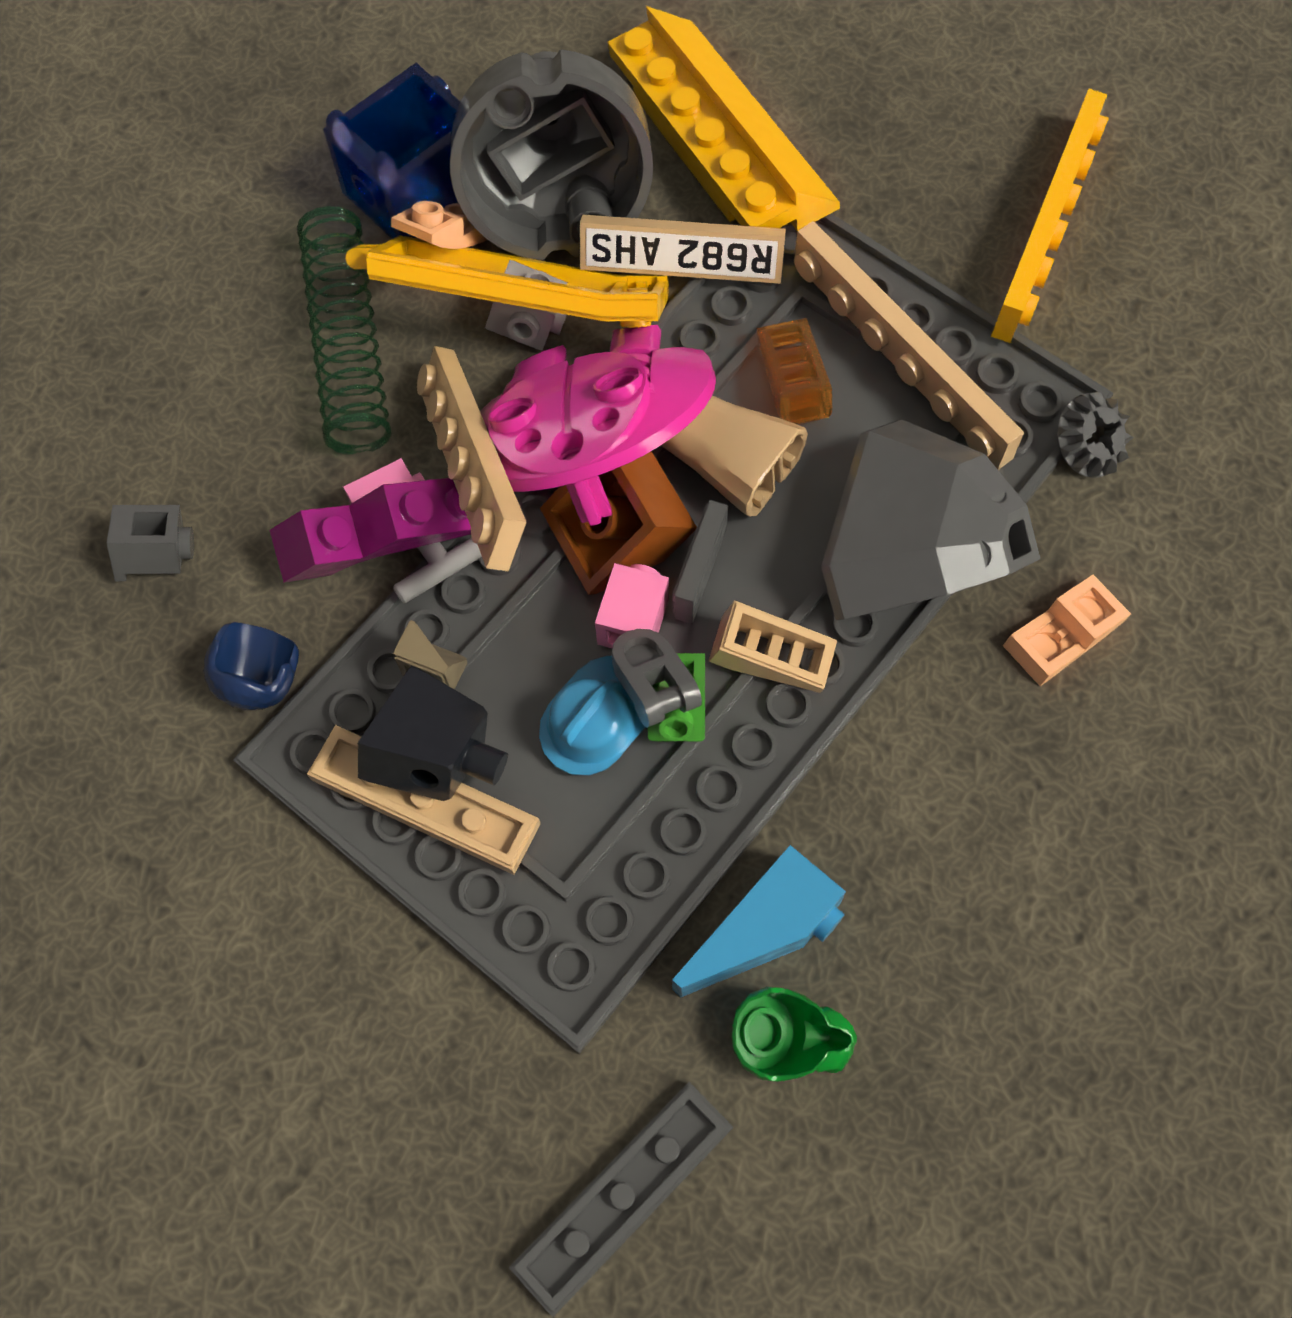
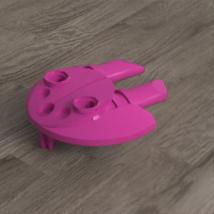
M650 325L647 327H629L613 330L609 352L577 357L572 365H569L568 361H566L567 353L563 345L543 351L518 363L515 367L513 378L506 385L503 394L491 400L480 411L513 491H535L566 485L581 523L589 522L590 526L600 524L603 517L611 516L613 512L598 475L628 464L661 446L687 427L701 413L711 399L716 384V376L709 356L704 350L671 347L660 349L661 329L658 325Z

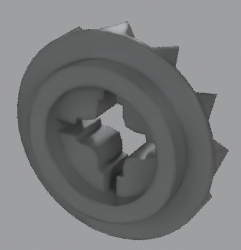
M1102 392L1086 393L1073 398L1063 409L1058 423V444L1065 461L1077 473L1090 478L1117 472V462L1121 463L1129 458L1125 445L1134 437L1125 431L1124 424L1130 416L1119 413L1118 399L1105 398ZM1096 426L1104 428V434L1099 438V442H1086V440L1092 437L1091 434L1097 430Z

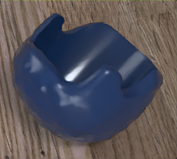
M238 622L225 624L217 632L207 649L203 669L205 681L209 690L218 700L224 701L233 708L241 710H263L277 705L288 694L296 673L299 649L291 639L272 630Z

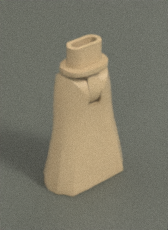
M712 396L701 413L687 427L661 446L693 468L740 511L751 517L757 516L770 500L775 491V481L781 483L785 480L798 463L808 433L806 428L743 408Z

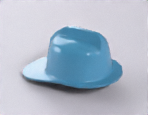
M612 656L591 660L580 668L548 704L540 720L539 739L544 754L555 767L571 775L590 776L607 770L622 756L645 728L638 717L633 701L615 675Z

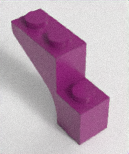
M442 478L384 484L350 505L300 510L269 531L284 583L331 576L347 567L376 557L471 535V526L465 511L460 508L459 494L454 480Z

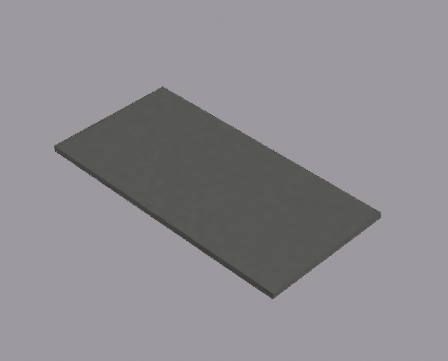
M831 213L816 221L815 223L1024 431L1013 460L1000 468L999 472L1022 500L1027 503L1064 458L1059 448L1057 430L1059 419L1065 406L1073 398L1082 394L1102 392L1105 398L1111 399L1114 393L1016 330L1011 343L991 337L997 318ZM791 223L780 227L786 229L781 284L692 278L665 306L659 320L651 321V325H658L661 329L660 349L686 347L704 350L709 356L716 376L715 390L712 396L743 408L805 427L808 433L798 463L785 480L781 483L775 481V491L772 497L757 516L751 517L740 511L693 468L664 447L659 446L652 450V453L696 526L699 524L706 503H709L710 500L728 505L727 530L693 624L674 618L673 591L696 530L665 561L652 567L662 576L669 577V601L659 633L668 640L676 653H705V739L703 741H650L648 739V727H645L615 763L607 770L590 776L571 775L555 767L544 754L539 739L540 720L548 704L580 668L591 660L612 656V648L597 645L595 620L605 590L597 594L588 595L540 510V507L559 488L555 487L535 491L514 492L527 523L509 571L487 569L481 557L407 603H402L395 591H393L233 759L246 773L578 1054L592 1040L953 595L952 593L844 620L835 619L821 565L861 433L893 421L905 420L962 445L969 446L965 437L950 422L943 421L935 414L930 401L915 386L906 384L900 378L895 365L880 350L872 349L865 342L861 331L849 318L836 313L830 305L828 297L813 282H807L801 277L794 263L797 230ZM471 535L440 543L449 552L470 539ZM424 559L409 575L429 564L427 560ZM734 600L837 640L825 688L821 693L730 670L709 662L721 618ZM410 620L415 621L431 644L467 658V665L455 690L482 705L488 712L485 744L508 753L505 769L496 785H491L467 774L461 783L531 814L540 820V826L515 875L312 781L307 775L334 726L337 725L362 737L403 678L393 652ZM738 631L734 643L743 646L747 633ZM760 636L756 651L765 654L769 639ZM782 643L778 660L787 661L791 644ZM804 648L799 668L808 671L814 650Z

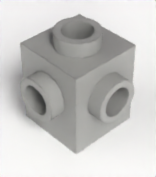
M511 259L504 274L565 285L568 283ZM493 301L485 329L542 351L549 331L557 335L560 334L566 314Z

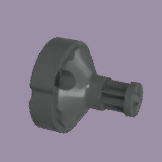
M560 49L558 53L542 51L533 55L521 52L497 62L473 82L463 96L455 114L451 135L450 174L456 199L475 229L493 244L510 253L529 259L544 260L552 251L567 250L572 256L580 258V221L582 215L637 218L647 201L653 177V156L647 120L637 96L630 86L611 68L592 57L575 51ZM507 88H508V89H515V90L506 91V92L501 91V90H504V89H507Z

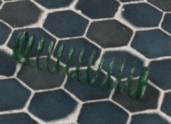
M337 206L318 207L301 217L297 225V234L299 237L298 244L302 253L300 260L304 268L302 276L306 285L305 295L308 301L307 311L310 317L309 328L313 334L311 344L315 351L313 361L317 368L315 374L319 385L317 394L320 402H322L319 410L324 420L322 434L325 445L335 452L355 455L360 452L380 449L390 440L392 435L390 424L387 421L389 417L388 410L382 406L387 397L385 392L380 389L384 382L382 374L378 372L382 363L380 357L375 355L379 349V344L373 338L377 329L375 323L371 321L375 313L373 307L369 305L372 299L371 292L367 289L370 280L368 274L365 273L366 269H353L346 261L343 263H328L318 259L334 253H347L348 248L356 243L359 245L363 244L360 240L363 234L360 218L350 210ZM337 214L350 218L347 219L344 217H327L319 219L316 222L307 226L303 231L304 225L310 219L320 215ZM328 221H344L356 227L354 235L330 233L322 235L313 241L305 237L311 228ZM331 237L349 238L341 243L331 245L317 243L320 240ZM344 245V246H342V247H337V248H331V249L328 248V247H331V246ZM311 248L322 253L311 257L307 251ZM315 262L319 265L329 266V268H325L315 274L310 269V266ZM334 270H353L358 272L353 276L342 279L321 277L322 274ZM363 275L365 280L363 285L354 282H337L326 285L319 290L312 285L316 278L326 282L350 281ZM338 286L360 288L355 292L343 295L324 293L327 289ZM310 289H311L313 292H315L312 296H311V294H310ZM365 291L367 296L365 302L354 298L330 301L323 306H319L314 302L318 295L328 298L352 297ZM340 303L361 304L360 307L345 311L326 309L329 306ZM312 305L315 308H317V310L314 313L312 311ZM365 307L369 311L368 318L357 315H344L332 318L325 323L320 322L316 318L321 311L330 314L355 313ZM342 320L364 321L351 327L329 325ZM314 322L320 325L316 330L314 327ZM367 323L372 329L370 335L359 332H346L334 335L327 340L318 334L324 327L338 331L341 329H358ZM344 337L365 338L355 343L342 344L332 342ZM317 339L322 342L319 347L316 343ZM370 340L374 345L372 352L353 349L337 352L330 357L321 352V349L326 344L336 347L358 346ZM347 354L367 355L353 360L336 359V357ZM319 355L325 359L321 364L318 360ZM371 357L377 363L374 369L349 367L334 373L327 372L323 368L329 361L343 364L345 362H362ZM351 371L368 372L360 376H340V374ZM321 372L327 375L323 382L320 376ZM375 374L379 379L377 386L354 384L339 388L336 391L325 385L332 378L339 380L364 379ZM323 389L330 393L326 398L323 396ZM352 389H370L362 393H344V391ZM375 391L381 395V400L378 404L354 402L337 408L328 403L335 395L342 397L366 396ZM370 406L364 410H346L353 407ZM326 407L334 410L328 416L325 412ZM379 408L383 411L384 416L381 417L368 412ZM344 413V415L339 416L333 419L332 421L330 420L335 414ZM358 421L376 423L358 428L341 426ZM381 425L386 430L384 436L379 440L364 445L343 443L330 436V432L334 428L345 431L371 430ZM368 446L371 447V448H369V449H364V450H358V451L355 450V449H357V448H363V447H368Z

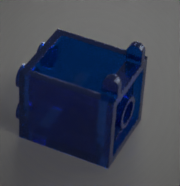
M414 63L345 114L338 109L330 112L326 118V127L323 129L342 193L391 239L398 236L417 238L391 227V217L411 208L416 202H437L443 206V209L449 204L458 203L451 181L450 153L453 122L461 101L451 93L448 85L442 78L437 75L432 77L417 63Z

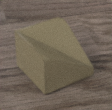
M413 620L409 621L393 652L402 676L405 675L410 666H414L453 689L456 688L467 665L466 657L431 644Z

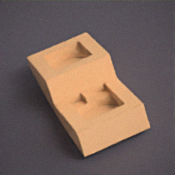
M1093 574L1058 597L1046 612L1011 634L1003 647L1039 686H1042L1127 620L1131 613Z

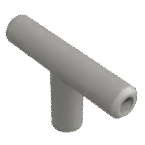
M472 538L449 552L445 550L440 542L417 547L429 564L394 584L393 589L402 603L411 601L481 558L477 543H474Z

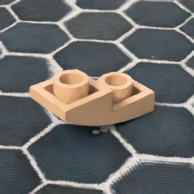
M420 201L413 204L411 208L391 217V227L443 248H466L488 240L467 219L459 203L449 204L443 209V206L437 202Z

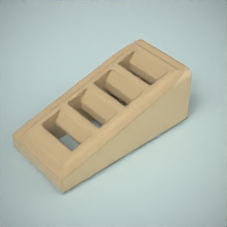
M734 600L721 618L709 662L730 670L821 693L825 688L837 640ZM738 631L747 633L743 646L734 643ZM760 636L769 639L765 654L756 651ZM783 642L791 644L786 662L778 660ZM804 648L814 650L808 671L799 668Z

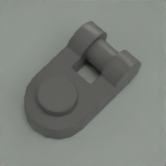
M634 629L620 635L613 643L612 662L615 675L633 701L638 717L645 727H650L664 721L665 714L676 709H680L685 713L702 705L701 693L696 681L668 640L660 633L651 629ZM666 681L669 686L668 688L656 692L652 687L654 684Z

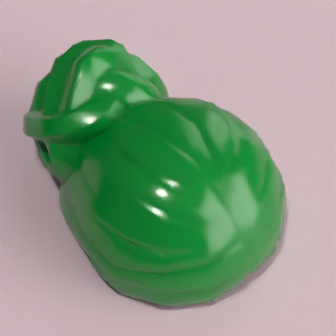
M768 986L751 992L736 1009L732 1024L733 1051L743 1069L760 1080L765 1081L792 1080L815 1071L818 1073L824 1071L828 1073L840 1072L846 1067L857 1043V1036L853 1026L841 1013L827 1006L820 1007L805 995L785 988Z

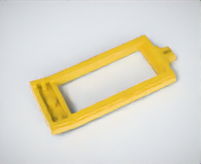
M398 236L382 244L358 245L348 250L345 257L347 264L351 268L367 269V274L371 280L599 321H620V326L630 328L647 327L651 325V321H658L666 306L669 294L668 276L618 275L594 270H580L579 267L467 247L460 249L443 248L422 239ZM511 259L568 283L565 285L504 274Z

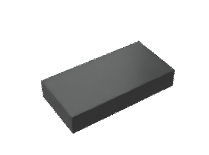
M710 500L704 507L673 591V614L675 619L691 624L694 622L727 530L728 505Z

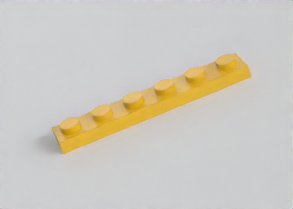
M1092 89L1087 91L991 337L1011 343L1018 323L1029 326L1040 296L1031 294L1032 287L1036 286L1043 289L1054 262V258L1045 256L1046 251L1050 249L1057 252L1069 223L1059 219L1060 215L1063 213L1071 216L1082 186L1073 183L1074 179L1085 180L1096 152L1087 149L1088 144L1098 146L1109 117L1100 115L1107 97L1105 93Z

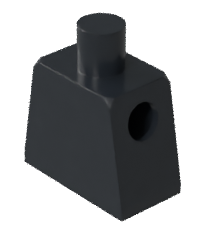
M410 666L358 741V778L366 782L446 801L452 799L466 774L491 785H496L505 769L508 753L485 744L488 712L482 705L421 669Z

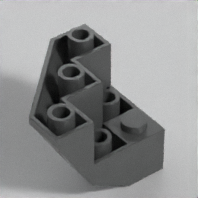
M905 420L893 421L861 433L821 565L827 593L830 597L836 620H844L949 595L1010 575L1040 560L1027 504L984 453Z

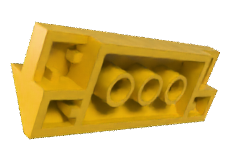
M646 6L648 21L608 41L611 58L633 85L634 94L637 96L643 109L729 222L736 219L741 226L780 228L791 223L798 231L810 222H816L840 209L839 200L691 20Z

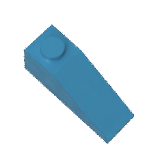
M790 845L672 979V990L680 997H683L799 950L813 936H816L823 942L845 915L837 907L841 904L846 891Z

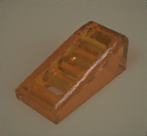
M807 318L756 328L759 346L779 418L794 424H800L830 417L832 415V387ZM801 342L800 346L775 351V347Z

